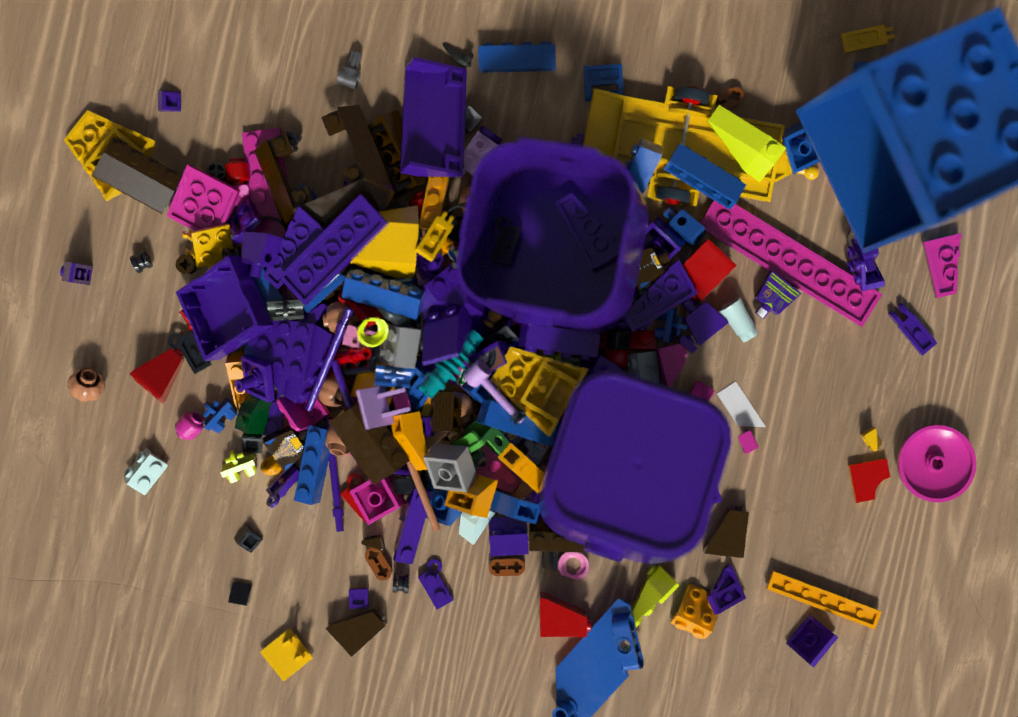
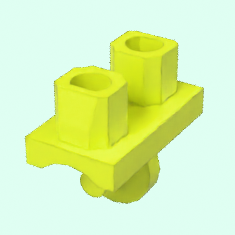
M234 449L230 450V457L225 458L226 464L222 465V471L220 472L222 477L226 476L230 483H234L240 479L238 471L244 470L247 476L256 474V457L254 453L245 456L243 452L237 454Z

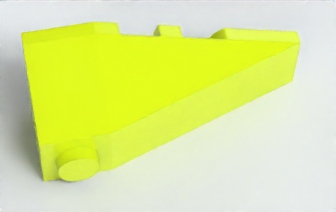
M718 105L707 121L720 140L727 146L731 155L735 157L742 170L758 182L764 178L786 149L775 139Z
M660 564L657 566L653 565L646 574L648 576L645 578L631 608L636 627L642 622L643 618L641 617L643 615H650L654 611L657 602L662 604L679 587L677 581Z

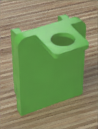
M474 421L464 427L465 432L462 433L464 436L449 445L467 446L471 453L483 446L487 441L498 454H501L508 446L509 441L498 429ZM496 436L502 440L501 447L495 444L494 438Z

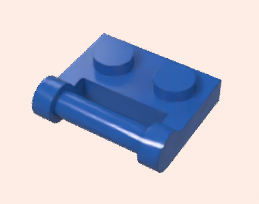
M622 64L583 66L585 102L592 99L593 92H591V86L617 85V90H610L609 92L624 96Z
M416 360L415 369H412L411 379L415 374L419 378L410 390L405 388L410 405L417 411L429 399L419 389V385L427 378L425 375L427 371L418 360Z

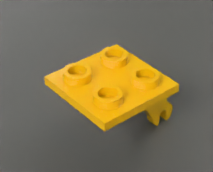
M229 223L196 231L189 230V233L182 232L183 238H188L193 242L194 247H191L192 250L186 248L185 254L195 259L197 268L219 263L223 260V248L233 249Z
M291 628L287 629L260 651L261 655L283 682L314 658L310 650L303 645L298 635Z

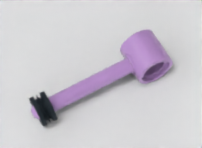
M477 360L463 373L465 380L475 388L482 384L512 416L510 421L513 420L515 422L514 425L521 423L526 414L521 412L522 409L517 411L487 379L491 375L490 368L483 361Z

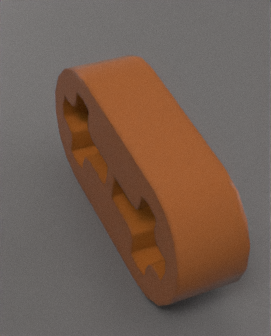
M733 87L719 94L717 102L720 103L724 100L725 103L721 106L729 110L742 102L744 93L740 88ZM731 92H734V94H739V97L737 98L738 101H736L735 99L728 101L727 98H729L732 95Z
M369 547L365 552V559L373 573L379 580L385 581L389 579L392 574V567L383 551ZM371 550L379 553L377 555L379 562H376L375 558L369 557ZM379 564H381V566H382L384 569H385V568L388 569V571H387V573H386L387 576H385L384 574H381V575L379 574V572H380V570H381L380 567H379Z
M518 557L494 558L489 564V571L494 576H518L525 571V563ZM499 562L500 566H506V568H500V571L496 572V569L492 568V566ZM518 562L519 565H522V568H519V571H515L514 568H508V566Z

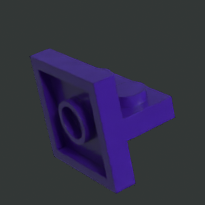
M508 516L492 517L489 521L490 556L529 554L527 522Z
M809 614L786 644L814 668L838 637Z

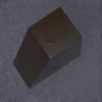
M733 505L732 509L727 508L703 547V552L711 555L744 558L749 512L744 510L742 506Z
M371 609L331 622L326 627V630L352 657L386 626L387 622L385 620L387 618L380 610L377 612L375 609Z

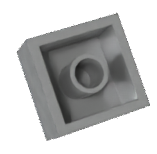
M387 323L389 332L385 341L379 345L380 354L375 361L394 367L415 369L421 330Z
M435 443L423 457L435 489L467 492L478 479L467 446Z

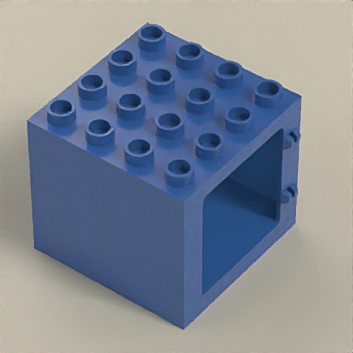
M1000 6L863 67L796 110L863 254L937 226L1018 186V44Z

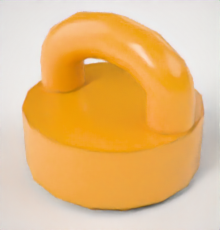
M447 237L438 253L442 256L446 253L448 254L454 242Z
M273 456L264 459L260 467L261 471L269 476L276 475L282 470Z

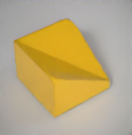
M871 427L860 434L869 450L877 451L882 441L877 435L876 427Z

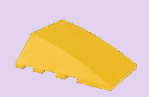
M87 110L64 138V141L76 159L80 161L85 172L89 174L94 185L103 194L104 199L109 201L122 194V192L92 177V174L112 137L152 158L155 141Z
M418 205L379 212L389 224L350 263L398 279L414 277L417 257L415 250L418 243L419 228Z
M510 346L505 355L507 364L496 370L491 382L550 437L566 409L573 392L583 380L588 369Z

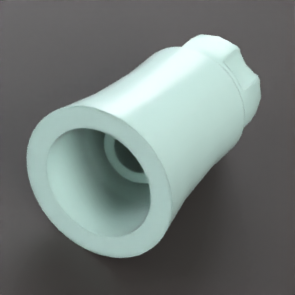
M741 297L735 298L718 310L743 342L750 340L758 334Z

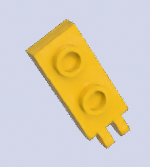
M885 24L842 33L841 40L844 54L889 44L888 40L895 39V34L887 35L888 32L894 31L893 27L885 28Z
M444 211L441 216L437 215L415 250L430 262L434 260L454 227L452 224L454 216L451 215L448 220L445 219L448 214L447 211Z

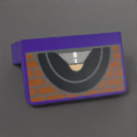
M495 342L468 357L469 367L477 360L487 364L491 372L507 364V360L503 352L509 350L507 342Z

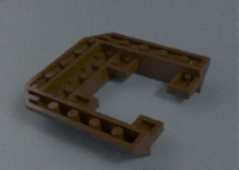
M360 105L337 107L338 110L321 117L329 136L343 130L347 131L359 162L342 169L348 183L347 186L314 200L307 185L291 192L279 161L280 158L295 152L287 133L270 140L265 139L254 151L286 232L300 205L325 228L360 194L364 195L378 212L388 210L395 191Z

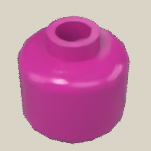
M185 412L175 423L176 433L183 440H194L204 428L203 418L196 412Z

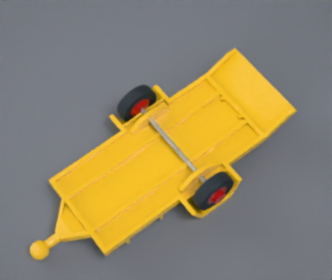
M668 86L665 103L593 89L583 147L596 149L601 155L611 157L624 166L626 160L631 159V150L635 143H639L640 138L663 146L662 157L650 179L647 197L655 201L666 202L671 205L697 206L699 191L664 170L672 153L679 144L688 146L693 152L706 157L714 165L722 167L727 173L738 177L743 183L747 184L740 197L747 198L748 200L753 199L770 203L774 183L792 174L786 150L760 182L742 170L727 146L720 140L707 122L715 111L718 95H710L708 92L695 86L677 87L676 89ZM740 117L782 144L785 125ZM812 165L797 174H803L807 179L814 180L819 175V169L816 165Z

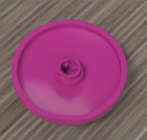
M928 425L915 430L905 439L898 453L897 469L903 485L913 495L925 501L946 502L957 498L968 489L976 473V455L971 443L962 433L948 426Z

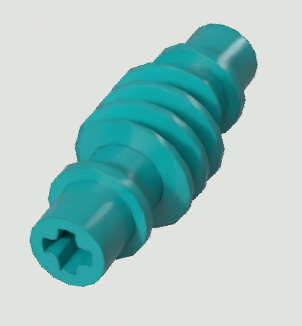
M471 329L458 357L436 362V368L431 373L427 372L425 374L427 378L419 385V389L426 396L433 398L440 389H445L444 384L449 379L456 381L453 373L461 375L458 367L464 370L467 369L463 362L470 363L467 358L477 352L476 348L483 341L480 334Z

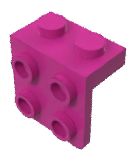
M282 396L276 402L279 410L289 420L290 426L296 431L307 429L309 425L318 424L331 413L318 397L312 411L305 409L308 399L302 404L294 403L285 396Z

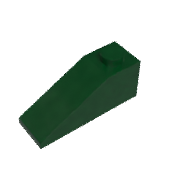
M249 394L239 408L235 429L246 434H264L272 401L268 403Z

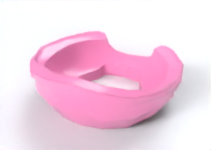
M566 552L558 561V570L562 576L578 581L587 575L589 562L580 552ZM569 558H577L581 563V567L576 574L567 572L566 562Z

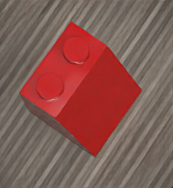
M709 239L705 240L682 264L698 294L691 298L695 301L697 299L702 301L737 266Z
M540 592V637H587V631H591L590 616L586 615L585 610L550 594Z

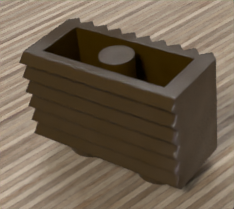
M437 392L431 398L433 413L430 418V425L432 431H461L462 393Z

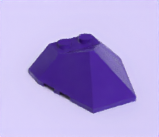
M452 264L421 288L426 291L421 311L423 319L427 320L428 315L433 311H443L451 306L464 305L473 323L471 329L475 330L480 336L484 335V337L494 330L482 322L483 318L487 317L489 308L474 300L465 292L459 282L457 270L453 268Z

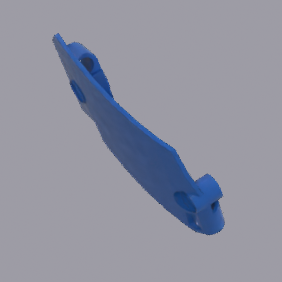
M618 598L591 628V631L587 633V637H583L556 667V708L552 712V717H592L628 678V670L643 668L644 660L630 603Z

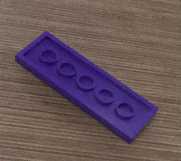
M360 194L279 278L303 305H308L389 223L365 196Z

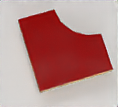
M887 458L848 465L855 503L875 500V492L878 485L883 480L890 478Z

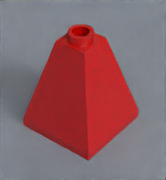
M177 348L174 350L169 349L133 370L130 376L163 404L184 362V355Z

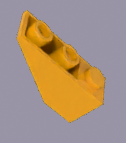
M245 351L231 352L227 355L225 362L237 413L249 395L245 390L240 392L235 387V381L243 378L241 356L246 355Z
M420 411L393 416L394 423L391 426L394 438L416 471L428 470L423 458L427 453Z
M510 443L498 456V459L538 493L544 472Z

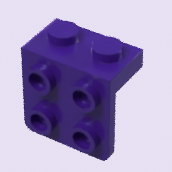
M849 240L847 253L850 260L847 261L849 272H853L855 284L859 285L862 292L884 287L885 280L876 262L874 261L876 270L866 273L865 260L855 240Z

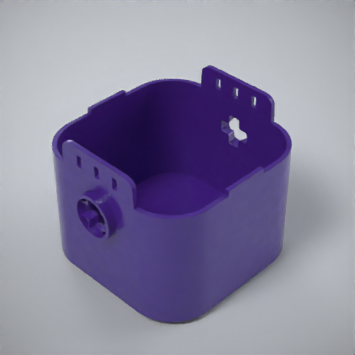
M518 138L517 142L499 145L490 150L481 159L474 172L470 196H468L456 262L459 282L471 298L498 314L519 323L543 328H553L555 326L589 333L610 330L625 319L633 303L649 221L647 203L628 170L617 160L601 155L596 149L562 142H547L527 138ZM570 193H573L621 244L619 257L594 271L591 270L555 203ZM501 215L507 216L512 226L522 229L511 266L491 261L500 232L495 226V220ZM501 220L500 226L504 227L506 225V221Z
M604 370L589 375L580 382L570 398L538 492V506L543 520L553 531L564 536L565 539L585 545L583 550L618 562H622L624 558L634 562L657 564L690 553L700 543L705 534L730 453L732 433L727 418L716 405L706 399L625 372Z

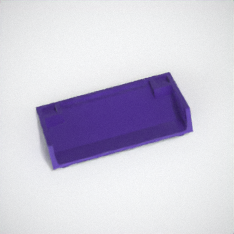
M413 57L405 65L400 173L418 177L463 176L467 69Z

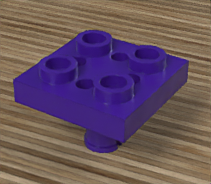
M417 253L414 272L416 286L419 289L423 288L433 280L432 277L435 278L453 263L452 258L447 253L444 256L437 253L434 260L430 262Z
M248 354L241 356L243 378L235 381L236 389L240 392L245 390V392L268 403L274 401L275 389L272 380L273 371L271 364Z

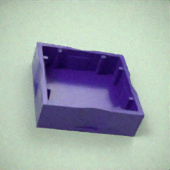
M227 256L211 267L203 276L192 280L176 292L185 316L192 326L195 340L204 361L224 358L273 326L252 276H249V267L247 264L242 263L241 256Z

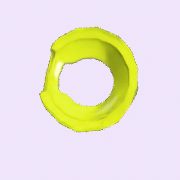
M379 318L365 319L357 330L359 341L368 347L379 346L387 338L389 332L388 325ZM369 321H376L378 330L373 336H366L364 334V327Z

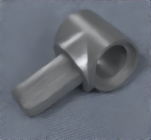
M351 52L347 67H343L339 71L337 77L338 85L353 90L357 89L361 76L360 72L357 71L362 58L360 52Z

